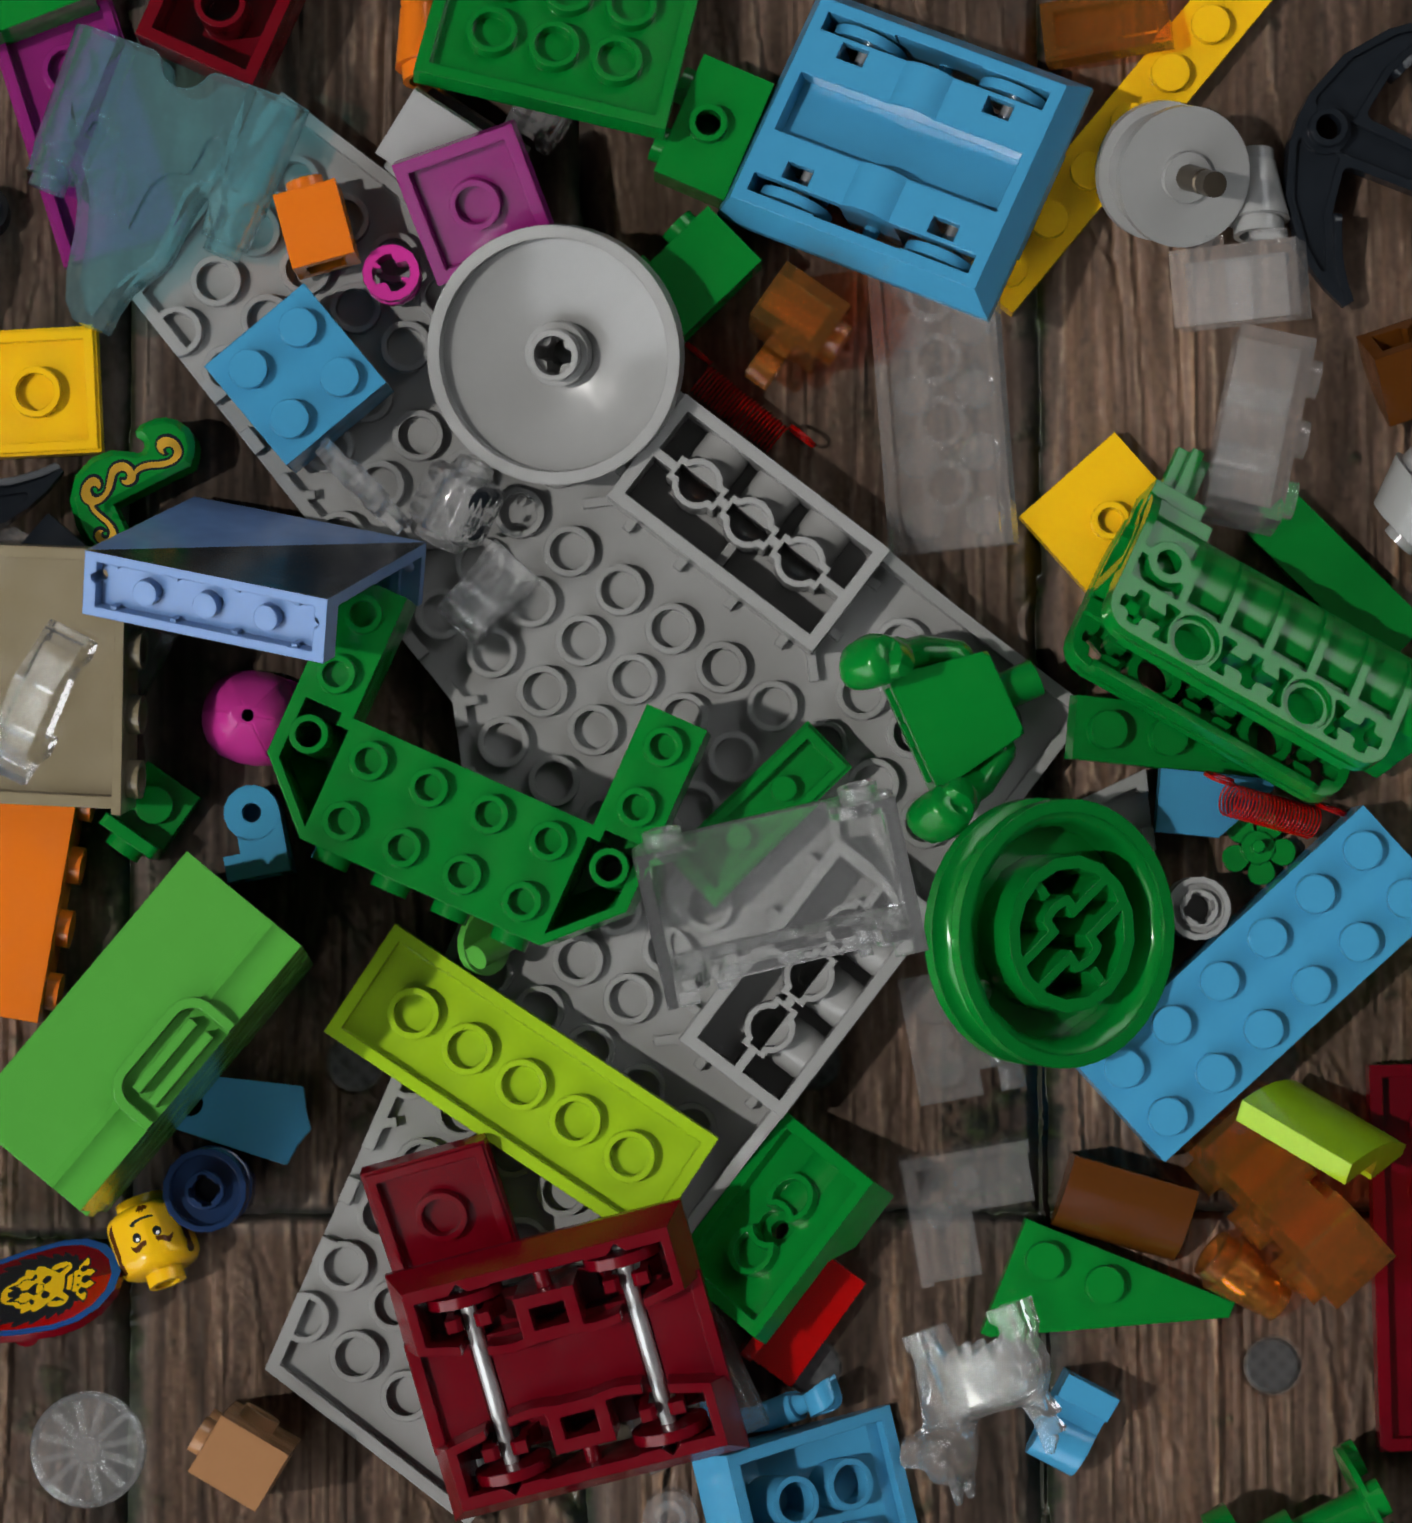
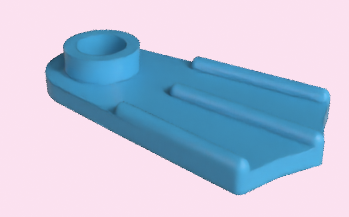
M219 1077L202 1097L203 1105L200 1112L193 1116H187L177 1127L179 1131L283 1165H287L290 1162L297 1147L312 1130L306 1108L304 1087Z

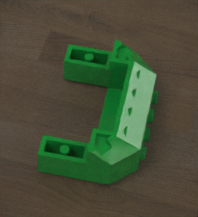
M376 584L338 605L335 657L324 664L313 661L307 662L267 751L299 838L315 845L311 858L347 873L351 862L375 872L370 884L403 899H407L411 889L432 897L434 901L430 911L463 926H466L470 915L494 925L489 936L490 938L524 953L530 942L539 946L550 947L633 915L662 858L659 855L660 850L711 738L710 733L703 728L647 704L594 824L588 823L366 724V718L417 606L408 598Z

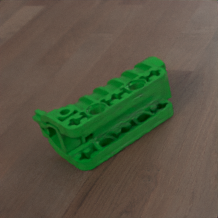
M1177 447L1161 481L1156 479L1136 499L1129 518L1123 522L1106 550L1065 638L1063 650L1068 665L1079 676L1302 801L1321 803L1340 791L1350 771H1364L1377 779L1412 753V659L1207 543L1213 528L1201 522L1207 507L1195 501L1194 498L1210 464L1202 460L1204 453L1200 450L1193 448L1188 452L1181 447ZM1093 635L1102 640L1100 650L1104 654L1099 659H1092L1088 656L1090 646L1086 641ZM1125 652L1131 654V658L1126 661L1120 672L1114 670L1121 663L1117 659ZM1149 663L1161 670L1166 682L1164 692L1155 693L1140 683L1137 674L1139 664ZM1181 683L1186 685V689L1179 696L1184 699L1176 705L1170 700L1175 697L1180 690ZM1203 698H1207L1212 702L1210 712L1216 716L1209 722L1199 718L1201 708L1196 704ZM1238 714L1241 720L1234 726L1230 734L1226 733L1232 726L1228 721ZM1259 725L1271 732L1276 744L1273 755H1265L1252 747L1248 737L1250 726ZM1294 746L1296 751L1289 757L1294 761L1286 767L1281 762L1285 760L1291 751V747ZM1313 760H1317L1322 764L1320 774L1326 778L1317 785L1310 780L1311 770L1306 767Z

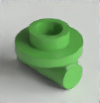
M470 915L466 926L462 925L458 934L457 949L460 961L466 970L474 975H494L504 967L510 952L514 948L490 938L489 936L494 925Z

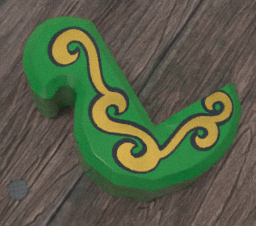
M167 417L155 418L141 424L135 431L136 437L144 443L145 447L142 452L109 450L92 457L75 475L70 504L77 530L88 547H92L130 528L121 511L122 508L198 470L202 450L200 441L194 432L176 419Z

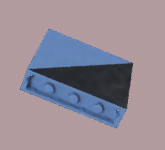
M194 496L85 550L82 614L324 664L335 657L338 605L374 584L408 598L416 606L422 604L427 542ZM103 569L107 571L108 577L104 575Z

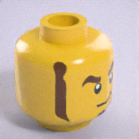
M163 1191L145 1192L119 1203L115 1207L117 1215L107 1226V1236L124 1279L132 1283L147 1282L150 1291L166 1289L186 1279L184 1269L198 1258L200 1251L199 1243L194 1231L179 1225L168 1213L163 1200Z

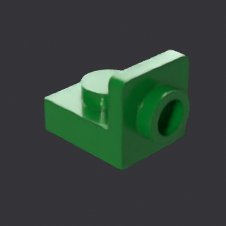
M147 761L145 764V793L142 799H136V807L122 815H111V813L106 812L99 824L111 831L105 842L135 863L140 860L142 855L151 860H159L203 799L150 761Z

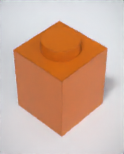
M322 174L302 176L285 184L287 191L272 195L292 270L300 280L361 263L343 193L335 178L324 181Z

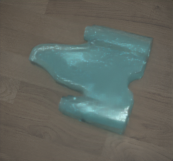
M77 24L35 138L33 152L27 166V170L32 173L28 184L36 189L64 198L68 188H76L77 213L75 232L67 266L65 298L72 318L84 327L111 336L120 316L132 298L166 273L175 261L195 218L206 201H208V208L201 235L206 237L203 249L225 260L239 263L242 253H249L260 226L267 215L273 201L272 195L276 194L309 116V110L285 97L219 73L208 75L196 86L189 88L177 87L175 70L170 64L163 61L161 55L154 49L88 25Z

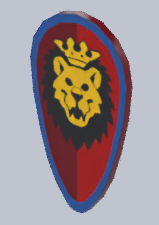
M88 1238L72 1239L29 1249L1 1259L0 1343L15 1342L20 1346L30 1347L36 1344L38 1339L57 1337L84 1327L102 1315L117 1298L124 1280L121 1268L112 1249L105 1243Z

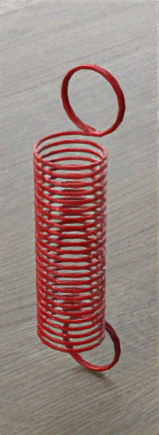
M686 342L684 344L694 355H696L698 358H700L708 364L706 371L701 376V378L695 383L690 392H692L696 388V386L701 382L703 377L709 372L704 381L695 390V395L699 391V389L704 385V383L710 377V375L713 373L710 380L706 383V385L701 389V391L697 395V397H699L702 394V392L706 389V387L709 385V383L713 380V378L716 376L713 383L701 396L700 400H702L705 397V395L709 392V390L712 388V386L716 383V381L720 378L716 386L712 389V391L707 395V397L703 401L705 403L708 400V398L712 395V393L715 391V389L719 386V384L723 381L719 389L715 392V394L710 398V400L707 403V405H709L711 401L715 398V396L718 394V392L722 389V387L726 384L723 391L718 395V397L713 401V403L710 406V408H712L714 404L718 401V399L722 396V394L725 392V390L729 387L726 394L721 398V400L716 404V406L713 409L716 410L717 407L728 395V393L732 390L729 397L717 410V413L720 412V410L728 402L731 396L736 392L732 400L720 413V416H722V414L727 410V408L731 405L734 399L739 395L735 403L730 407V409L726 412L723 418H725L730 413V411L734 408L737 402L742 398L738 406L727 418V421L733 416V414L737 411L740 405L745 401L741 409L732 418L730 423H732L736 419V417L740 414L743 408L748 404L744 412L733 424V426H735L746 413V411L751 407L747 415L742 419V421L737 426L738 429L741 426V424L745 421V419L749 416V414L754 410L750 418L741 427L740 431H742L744 427L748 424V422L752 419V417L758 412L754 420L748 425L743 434L747 432V430L751 427L755 420L761 415L757 423L751 428V430L748 432L746 436L748 437L750 433L754 430V428L758 425V423L764 418L760 426L754 431V433L750 437V439H752L753 436L757 433V431L761 428V426L767 421L763 429L758 433V435L753 440V442H755L756 439L760 436V434L764 431V429L770 424L766 432L761 436V438L756 443L758 445L759 442L763 439V437L767 434V432L773 427L769 435L760 444V447H762V445L766 442L770 435L776 430L772 438L764 446L763 450H765V448L769 445L773 438L779 433L775 441L767 449L766 452H768L786 430H789L793 435H795L798 439H800L809 447L815 448L816 443L802 430H800L793 424H790L791 426L787 428L786 424L782 426L783 422L779 423L780 420H776V417H773V414L769 415L770 412H766L767 409H763V406H760L759 403L756 404L757 401H753V398L749 399L750 396H746L747 393L743 394V390L739 391L740 388L736 389L737 385L733 386V382L730 383V380L726 381L727 377L723 378L724 375H720V372H717V369L713 370L714 367H710V364H712L713 361H710L701 351H699L695 346H693L689 342Z
M1204 771L1203 774L1205 777L1225 785L1219 796V810L1226 817L1309 839L1317 833L1322 821V814L1319 808L1345 817L1347 815V812L1330 805L1316 803L1315 806L1240 786L1234 782L1235 779L1216 772ZM1227 786H1229V787L1227 788V790L1225 791L1224 795H1223V800H1222V809H1223V812H1222V810H1221V802H1220V801H1221V796H1222L1223 791L1225 790V788H1226ZM1232 787V789L1229 791V793H1228V795H1227V799H1226V812H1225V809H1224L1225 796H1226V794H1227V791ZM1236 788V789L1234 790V792L1232 793L1231 798H1230V803H1229V811H1230V813H1229V812H1228V799H1229V796H1230L1231 792L1233 791V789ZM1238 790L1233 801V810L1231 811L1232 798L1235 792ZM1241 796H1242V800H1241L1240 806H1239V808H1238L1239 800H1240V798H1241ZM1248 798H1249V802H1248L1247 808H1246V810H1245L1246 803H1247V800H1248ZM1259 800H1260L1259 807H1258V810H1257V812H1256V808H1257L1258 802H1259ZM1266 802H1267V806H1266L1265 812H1264V814H1263V810H1264L1265 804H1266ZM1273 804H1274V808H1273V811H1272V815L1270 816L1271 809H1272V806H1273ZM1280 806H1281V810H1280V813H1279V817H1278V819H1277V815H1278V812H1279V808H1280ZM1287 808H1288V812H1287V815H1286V819H1285V821H1284V817H1285V814H1286V810H1287ZM1291 808H1292V811H1291V814H1290V819H1289V821H1288L1289 813H1290V810H1291ZM1308 809H1309V819H1308V823H1307L1305 829L1302 831V829H1303V827H1304V825H1305V823H1306V820H1307ZM1311 809H1312V812H1313L1312 822H1311V825H1310L1309 829L1306 831V829H1307V827H1308V825H1309V823H1310V820H1311ZM1314 809H1315V811H1316V821H1315V825H1314L1312 831H1311L1308 835H1306V834L1310 831L1311 827L1313 826V822H1314V818H1315V812H1314ZM1294 810H1295V814H1294V817H1293V821H1292V823H1291V819H1292V816H1293V812H1294ZM1298 810H1299V813H1298V816H1297V821H1296V823H1295L1296 815H1297V812H1298ZM1318 811H1319V814H1320L1319 824H1318V827H1317L1316 831L1313 833V831H1314V829H1315V827H1316V825H1317V822H1318ZM1301 812H1302V816H1301V819H1300V823H1299V825H1298V821H1299V818H1300V814H1301ZM1305 812H1306L1305 820H1304V823H1303V825H1302V821H1303V818H1304V814H1305Z

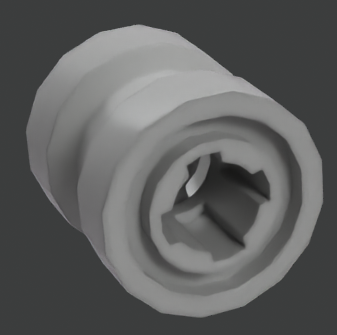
M1204 876L1187 877L1172 883L1169 887L1174 910L1176 936L1186 940H1208L1218 935L1228 924L1231 915V901L1226 890L1217 881Z

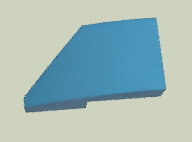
M1159 768L1153 825L1154 833L1219 838L1238 821L1237 819L1223 816L1220 813L1219 796L1225 785L1203 775L1204 772ZM1222 774L1235 779L1234 782L1240 786L1265 793H1270L1274 790V785L1262 778ZM1227 786V787L1225 788V790L1223 791V794H1222V796H1221V801H1220V802H1221V810H1222V812H1223V809H1222L1223 795H1224L1225 791L1227 790V788H1228L1229 786ZM1232 787L1227 791V794H1226V796H1225V800H1224V809H1225V812H1226V799H1227V795H1228L1229 791L1232 789ZM1236 788L1233 789V791L1231 792V794H1230V796H1229V799H1228V812H1229V813H1230V811H1229L1230 798H1231V795H1232V793L1234 792V790H1235ZM1238 790L1235 792L1232 798L1231 811L1233 810V801ZM1241 796V798H1240V800H1239L1238 808H1239V806H1240V803H1241V800H1242V796ZM1248 798V800H1247L1245 810H1246V808H1247V805H1248V802H1249V798Z

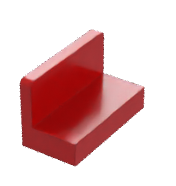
M832 1259L823 1268L769 1341L764 1344L748 1334L739 1346V1354L749 1362L753 1359L785 1384L792 1387L866 1285V1281L836 1259Z

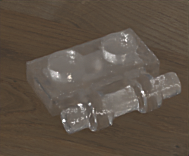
M929 974L897 979L920 1106L984 1095L980 1069L997 1066L1002 1091L1027 1086L1023 1065L1005 1062L979 1049H975V1046L957 1031L939 1004Z

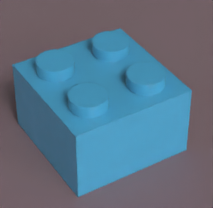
M304 283L204 366L286 466L295 473L300 471L394 392Z

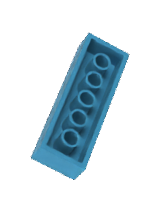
M1364 805L1351 807L1345 817L1341 816L1295 858L1291 864L1283 869L1272 882L1267 884L1237 911L1218 935L1202 943L1168 975L1163 993L1153 1013L1134 1038L1111 1056L1099 1062L1075 1069L1156 1158L1166 1162L1412 937L1411 856Z

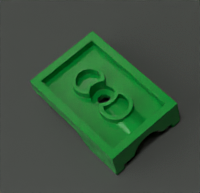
M787 1112L692 1233L709 1299L755 1339L766 1344L827 1263L858 1245L893 1199L894 1195L834 1150L811 1128ZM782 1223H787L789 1228L787 1235L784 1238L777 1239L775 1235L777 1227Z

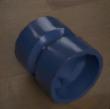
M207 1144L181 1155L169 1167L163 1181V1200L168 1213L179 1225L194 1232H214L227 1227L249 1209L255 1196L256 1177L250 1162L238 1150L221 1144Z

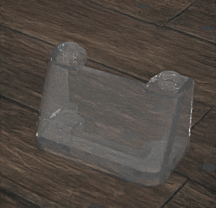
M873 779L860 780L838 787V796L685 832H682L680 825H666L642 833L643 843L634 847L631 852L668 1011L701 1003L698 990L709 987L711 985L710 981L716 979L718 990L720 991L732 988L730 980L857 950L861 958L874 955L871 944L877 942L878 947L893 945L896 958L929 950L897 804L892 790L877 788L876 780Z

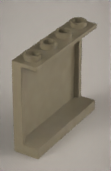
M0 543L1 804L111 809V815H122L135 808L136 799H142L144 796L146 765L144 760H137V734L145 732L148 708L145 695H138L139 669H145L149 653L148 634L146 630H139V625L82 614L85 550L90 547ZM103 569L104 575L108 577L107 571Z

